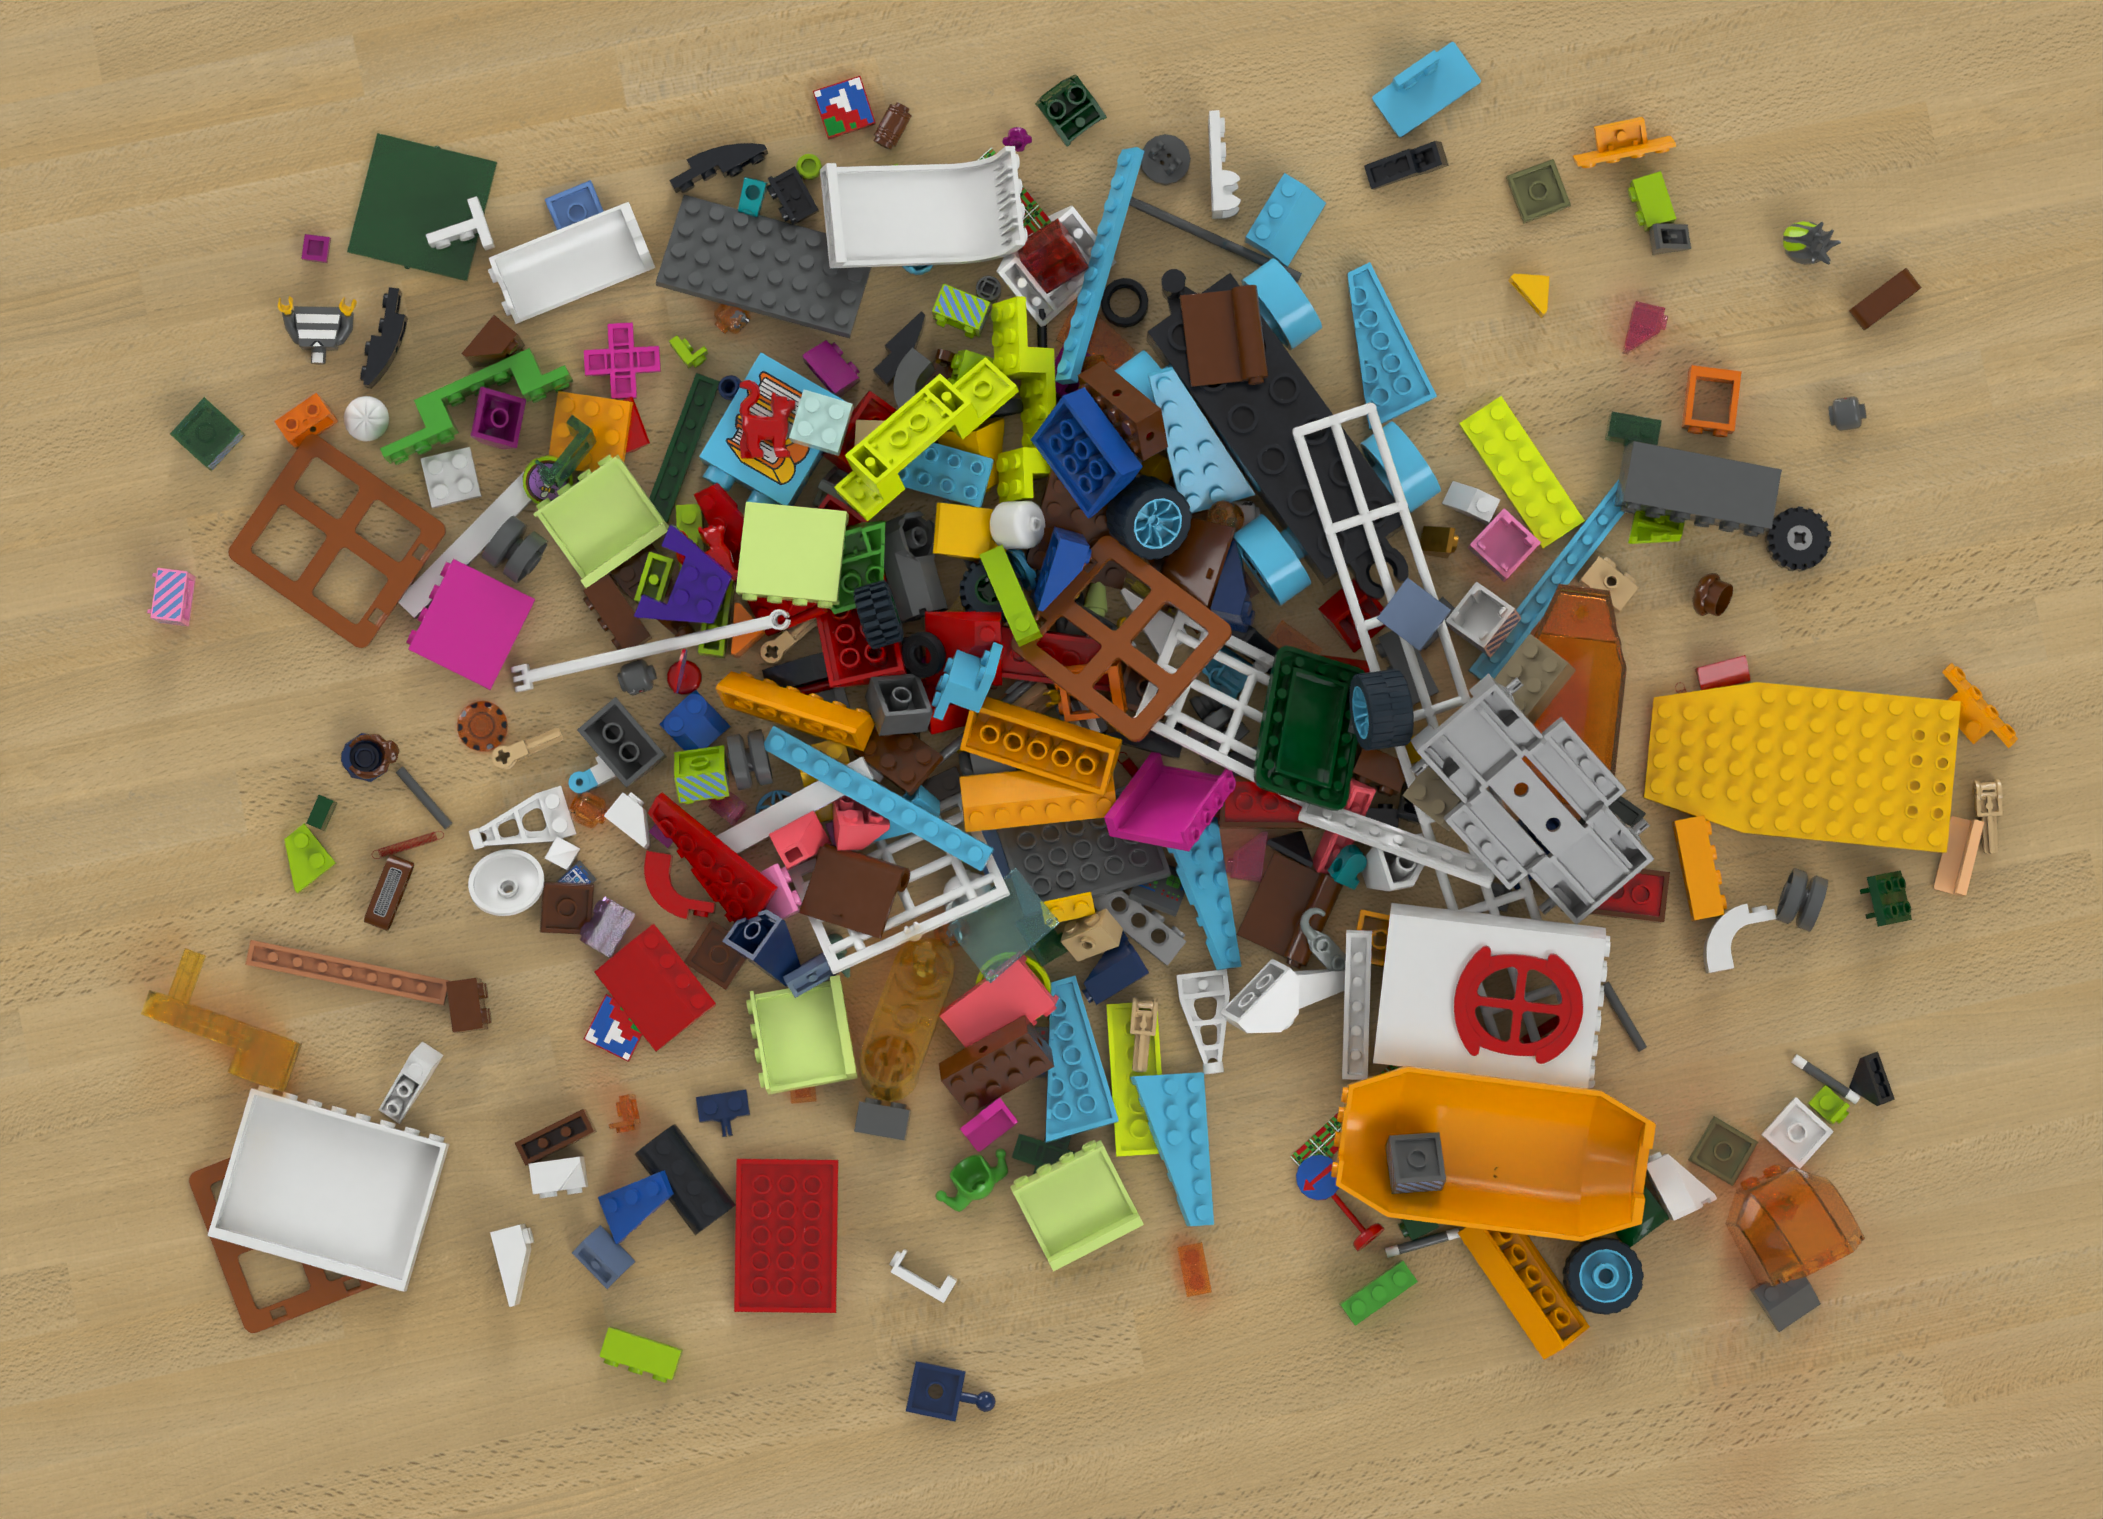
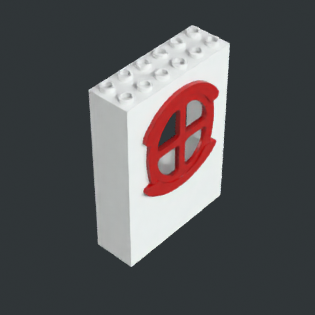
M1391 903L1373 1063L1403 1067L1413 1066L1588 1088L1589 1081H1594L1595 1059L1591 1058L1592 1056H1597L1598 1035L1594 1034L1595 1031L1600 1032L1601 1010H1598V1006L1603 1007L1604 986L1601 985V982H1606L1607 961H1604V957H1609L1611 942L1610 936H1606V928ZM1509 967H1514L1518 970L1516 993L1513 999L1485 997L1478 994L1479 985L1490 974ZM1529 970L1539 971L1555 983L1562 995V1002L1559 1005L1528 1002L1525 1000L1526 978ZM1487 1006L1510 1009L1513 1012L1510 1039L1502 1041L1489 1034L1477 1020L1475 1015L1476 1007ZM1525 1011L1559 1016L1558 1026L1546 1037L1531 1043H1522L1519 1040L1522 1014Z

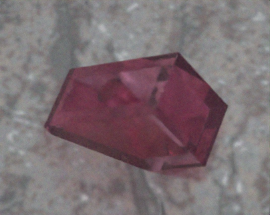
M1638 301L1634 303L1622 354L1631 353L1658 336L1660 330H1665L1668 316L1664 315V307Z
M730 791L729 796L724 799H708L711 802L708 807L733 827L749 808L745 802Z
M1262 831L1235 851L1233 858L1228 857L1226 872L1230 873V879L1255 883L1261 882L1268 832Z

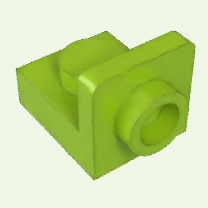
M676 335L669 341L671 347L688 369L692 366L697 368L707 360L705 356L708 354V350L705 346L692 355L690 352L694 349L685 338L680 340Z
M1826 1085L1807 1103L1829 1124H1834L1835 1122L1840 1124L1849 1114L1847 1109L1850 1105L1839 1098Z

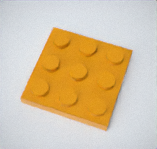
M558 391L549 455L562 459L569 469L586 471L588 469L591 472L595 471L600 467L598 462L609 454L612 458L619 455L624 462L633 402Z

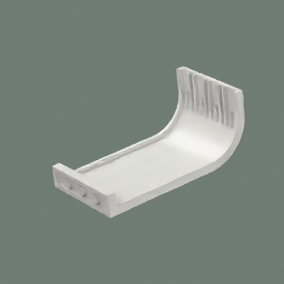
M1005 146L997 154L982 160L957 164L837 167L836 163H826L820 169L830 268L968 264L999 259L1017 252L1027 242V230L1023 227L1025 207L1020 199L1022 181L1018 178L1017 170L1020 165L1019 155L1016 154L1015 146Z

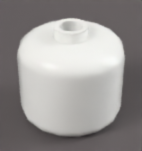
M1032 501L1001 502L994 508L990 518V532L998 546L1003 545L1004 549L1033 548L1043 538L1045 518L1042 510L1036 503Z

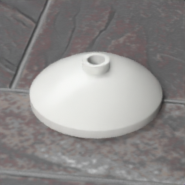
M505 849L485 856L474 866L469 877L468 888L470 896L478 908L492 915L510 916L525 911L539 899L544 888L545 878L540 863L532 855L520 850Z

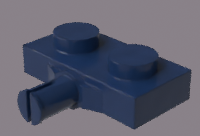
M746 1089L696 1097L699 1122L714 1121L721 1123L722 1137H727L726 1127L728 1136H733L732 1120L738 1117L750 1116Z

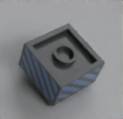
M1440 1132L1389 1135L1385 1151L1391 1194L1442 1191L1446 1182Z

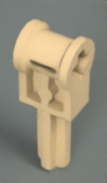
M816 617L791 627L774 641L764 643L760 650L764 662L769 665L781 663L784 654L817 626ZM770 647L773 650L778 648L776 652L777 658L774 659L772 656L767 658L766 656L769 654L767 649Z
M556 727L508 747L498 746L492 752V762L502 770L511 769L516 762L530 757L531 754L564 740L562 732ZM501 752L507 755L510 754V757L507 758L508 763L504 764L502 761H498L501 758Z
M1995 779L1994 782L1974 780L1975 817H1981V820L1984 822L1982 830L1983 852L1986 854L1997 853L1998 834L1996 816H2003L2000 779ZM1983 790H1992V792H1983Z
M1133 997L1130 1034H1135L1132 1070L1135 1072L1147 1071L1150 1035L1155 1036L1158 1011V999L1156 998L1153 1001L1138 1000L1137 997ZM1139 1008H1149L1151 1010H1139Z

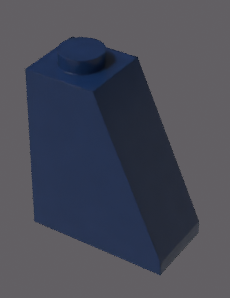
M767 909L758 912V916L747 919L745 917L737 920L722 941L768 976L786 987L787 984L783 977L801 967L785 920Z
M1124 931L1122 932L1119 946L1105 951L1083 983L1085 989L1082 992L1089 1004L1094 1001L1097 1006L1149 974L1135 948L1129 943Z

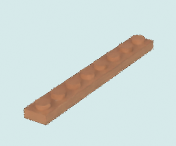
M250 940L245 965L445 1005L447 997L446 982L449 980Z

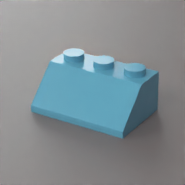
M1284 173L1246 235L1245 243L1288 267L1326 205V202L1306 185Z

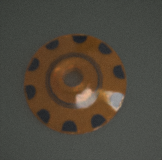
M478 701L468 705L461 712L457 722V731L460 739L467 747L475 751H490L498 747L505 739L508 730V722L504 712L497 705L487 701ZM484 721L486 723L484 730H478V722Z

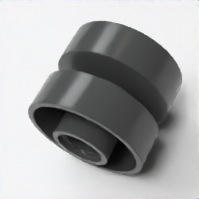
M513 515L490 540L482 554V558L495 568L507 559L508 562L505 565L503 574L517 584L526 575H529L540 562L548 541L535 531L523 540L527 525Z

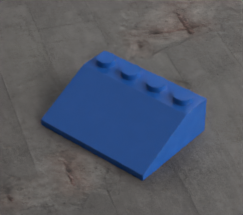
M1085 387L1064 395L1031 438L1032 443L1088 519L1093 517L1123 490L1143 467Z

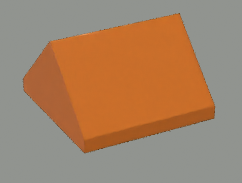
M734 603L733 624L753 619L740 603ZM764 630L732 637L731 654L734 658H740L762 639L766 633Z

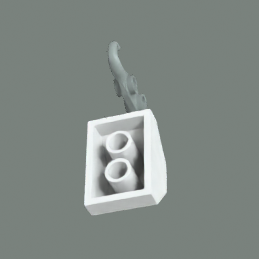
M1310 908L1305 911L1300 920V927L1307 938L1311 952L1327 969L1293 971L1284 964L1271 959L1220 1012L1230 1024L1246 1033L1282 1032L1293 1024L1300 1008L1345 991L1346 954L1328 935L1314 930L1309 925V919L1312 915L1319 914L1325 916L1326 913L1322 909Z

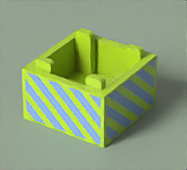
M943 283L932 309L933 319L937 320L936 324L938 326L945 327L947 324L965 331V336L973 339L974 336L980 338L991 311V306L987 300Z
M724 745L674 752V779L679 803L692 804L694 801L714 798L720 800L729 796V768Z

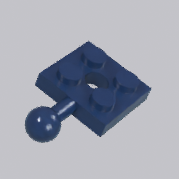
M916 1361L906 1412L956 1422L959 1402L976 1404L979 1410L988 1412L995 1407L996 1399L992 1393L987 1391L981 1392L978 1395L962 1392L966 1371ZM932 1384H939L943 1388V1395L938 1399L930 1397L928 1389Z

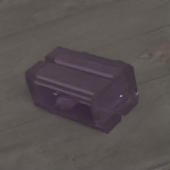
M605 896L603 900H599L593 909L594 916L591 921L586 922L582 927L580 941L611 958L636 914Z

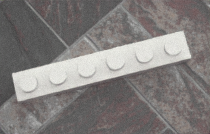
M1346 930L1342 1079L1363 1080L1368 1078L1372 931Z

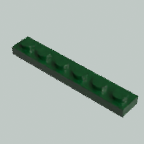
M698 373L694 377L649 497L666 523L669 522L720 382Z

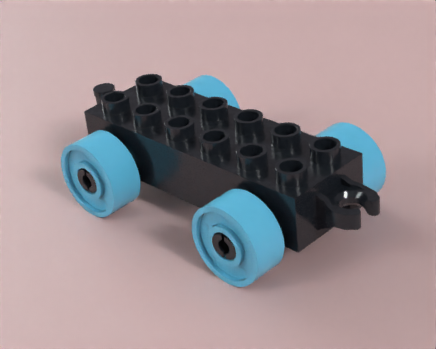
M1272 258L1241 280L1243 286L1257 285L1268 377L1264 378V383L1249 385L1248 381L1191 387L1180 295L1197 293L1185 286L1186 277L1182 271L1170 269L1163 274L1161 279L1162 295L1167 300L1170 316L1147 331L1146 341L1165 367L1163 369L1168 367L1174 369L1237 467L1282 527L1283 531L1279 533L1268 518L1260 514L1235 532L1232 539L1236 540L1243 561L1274 602L1281 606L1311 585V580L1299 561L1302 558L1305 559L1323 585L1338 575L1292 434V430L1295 427L1333 414L1285 349L1286 347L1292 350L1322 329V324L1313 306L1292 276L1276 259ZM1229 273L1202 293L1227 291L1240 285L1232 274ZM1143 350L1114 371L1154 402L1147 374L1162 369ZM1391 421L1382 428L1411 513L1441 492V488L1420 452L1407 435ZM1331 427L1304 435L1332 523L1359 515ZM1343 429L1369 511L1395 503L1396 501L1374 434L1360 443L1362 455ZM1397 512L1372 522L1385 562L1392 567L1395 579L1399 583H1404L1407 577H1409L1408 564L1404 556L1388 542L1389 538L1404 528L1400 513ZM1363 524L1336 533L1346 566L1354 575V581L1359 590L1372 599H1382L1385 594L1383 587L1375 583L1370 577V568L1375 561Z

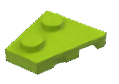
M1636 511L1628 543L1680 541L1685 522L1670 521V516L1651 518L1645 516L1643 511Z
M305 823L284 839L294 890L298 894L336 864Z

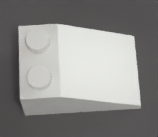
M525 1224L490 1232L509 1307L520 1304L531 1253L530 1243L534 1242L531 1228H526Z

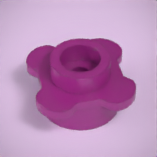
M1014 127L1008 131V137H1004L1002 143L1005 146H1015V151L1022 152L1025 150V146L1032 142V137L1028 135L1025 129Z

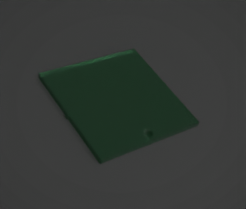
M377 133L347 252L401 265L405 269L413 268L468 281L479 234L475 233V237L467 241H460V239L451 241V245L443 249L431 248L426 234L473 219L467 199L477 196L485 214L497 162L441 149L440 146L433 147Z

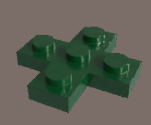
M1019 1134L1012 1158L1035 1165L1033 1172L1035 1174L1039 1167L1045 1164L1053 1165L1060 1161L1059 1158L1069 1152L1074 1154L1076 1152L1068 1150L1072 1136L1045 1143V1138L1044 1141Z

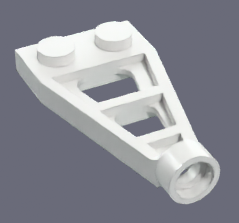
M562 786L536 793L486 825L470 830L469 835L474 850L485 846L554 842L556 836L563 839L576 835V831ZM535 808L541 809L546 821V828L542 831H527L522 823L523 816ZM515 819L519 834L511 837H501L498 831L499 825ZM481 833H485L487 836L484 842Z
M1227 969L1176 975L1179 1001L1202 1058L1204 1074L1224 1072L1222 1055L1227 1020L1220 1012L1229 1004L1230 991ZM1199 998H1215L1217 1009L1214 1018L1210 1020L1200 1019L1195 1011L1194 1001ZM1215 1025L1217 1027V1042L1214 1045H1205L1203 1043L1200 1032L1202 1026ZM1215 1058L1217 1062L1208 1063V1060Z

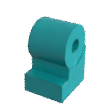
M744 177L738 207L739 213L758 217L765 192L767 191L766 186H768V182Z
M1352 844L1347 845L1340 851L1327 871L1334 881L1355 890L1360 882L1356 876L1366 868L1367 859L1359 847Z

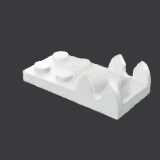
M1219 110L1209 111L1208 117L1212 219H1226L1233 217L1239 211L1238 205L1241 199L1232 195V193L1238 189L1237 182L1240 181V177L1232 171L1222 170V162H1225L1226 143L1221 142V137H1224L1225 118H1220Z

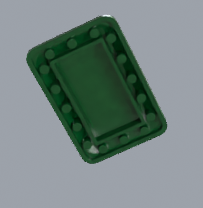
M1283 646L1277 650L1270 674L1256 751L1254 781L1259 788L1332 811L1341 810L1346 806L1358 744L1356 735L1348 732L1351 720L1350 686L1353 677L1356 674L1365 673L1364 670L1292 646Z

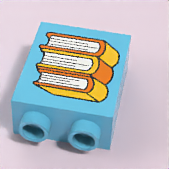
M760 352L745 380L755 382L760 389L758 402L750 407V412L756 416L772 417L770 403L771 395L775 392L777 396H784L796 402V409L788 417L789 433L785 443V448L790 451V458L776 457L772 440H766L760 443V449L764 451V458L741 459L740 440L743 431L739 409L741 402L750 395V391L739 388L699 456L702 463L709 466L703 478L712 484L718 483L727 492L730 491L734 482L752 491L746 502L794 506L823 457V451L790 442L789 439L803 390L844 400Z

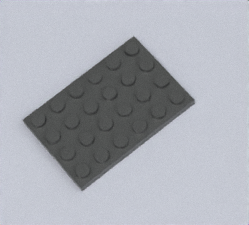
M1126 786L1115 789L1116 800ZM1104 818L996 829L1024 918L1042 914L1041 902L1091 892L1094 899L1171 876L1162 846L1109 836Z

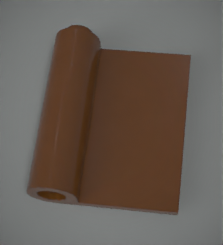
M1257 285L1238 286L1227 291L1180 295L1191 387L1248 381L1249 385L1264 383V378L1268 377Z
M1192 518L1187 538L1172 554L1164 557L1160 573L1209 609L1235 528ZM1166 603L1160 610L1168 612V609H1174V606Z
M824 844L817 851V861L799 913L881 939L897 891L903 892L909 883V868L851 850L837 851L835 845Z
M1274 852L1236 935L1287 958L1286 963L1297 969H1300L1301 965L1306 967L1312 952L1307 938L1300 927L1301 917L1310 908L1322 909L1326 913L1325 916L1314 914L1309 919V925L1314 930L1322 933L1344 885L1334 881L1328 875L1318 873Z

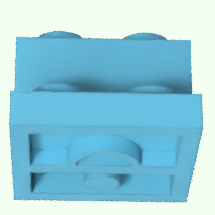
M993 642L990 651L985 650L982 658L960 650L956 651L953 659L948 658L943 671L946 673L939 678L936 687L938 691H936L931 706L935 707L934 718L943 720L950 703L979 713L995 677L1003 645Z

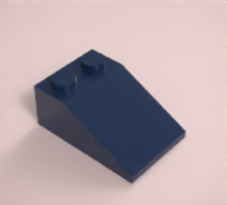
M1232 540L1219 578L1211 611L1226 621L1232 630L1246 633L1248 625L1252 626L1254 622L1255 611L1252 608L1242 557L1236 540Z

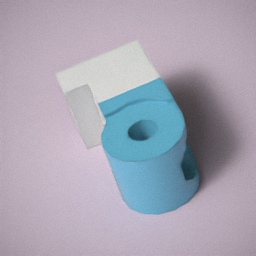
M598 756L595 758L598 762L597 765L584 772H574L570 776L568 784L575 793L585 794L617 778V776Z

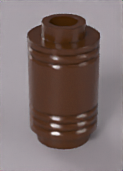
M896 102L895 106L890 104L874 133L875 139L873 141L888 150L896 147L912 117L908 113L910 109Z

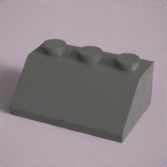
M616 697L577 729L626 788L650 772L667 757Z

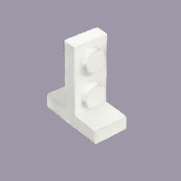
M477 196L467 199L473 219L426 234L431 248H446L451 245V241L460 239V241L470 240L475 237V233L479 234L485 251L495 248Z

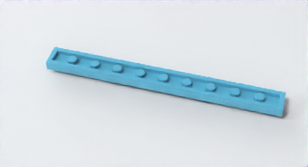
M1138 147L1123 149L1117 159L1118 164L1115 175L1111 180L1109 196L1104 204V213L1097 229L1098 234L1095 244L1091 249L1089 265L1084 273V282L1077 298L1076 310L1071 319V327L1064 343L1063 355L1057 367L1055 381L1062 385L1078 383V375L1081 373L1143 158L1144 150Z
M1619 479L1516 609L1521 617L1518 624L1491 658L1482 652L1468 670L1479 680L1483 679L1488 673L1493 678L1498 675L1625 513L1620 511L1621 507L1614 506Z
M773 725L764 742L766 751L979 871H983L994 851V848L781 728Z

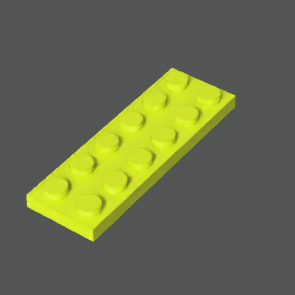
M1502 396L1459 423V426L1529 531L1541 542L1539 546L1542 549L1585 522Z
M1132 1003L1106 1004L1112 1100L1119 1122L1114 1123L1116 1157L1159 1154L1148 1126V1118L1144 1107H1141L1138 1100L1140 1097L1136 1086L1132 1084L1130 1079L1133 1076L1162 1075L1158 1011L1155 1036L1150 1035L1147 1071L1135 1072L1132 1070L1135 1034H1130ZM1139 1008V1010H1151L1149 1008Z

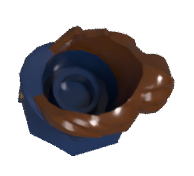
M361 733L345 744L341 753V762L351 778L372 782L387 772L390 763L397 761L400 750L394 741H386L379 734Z

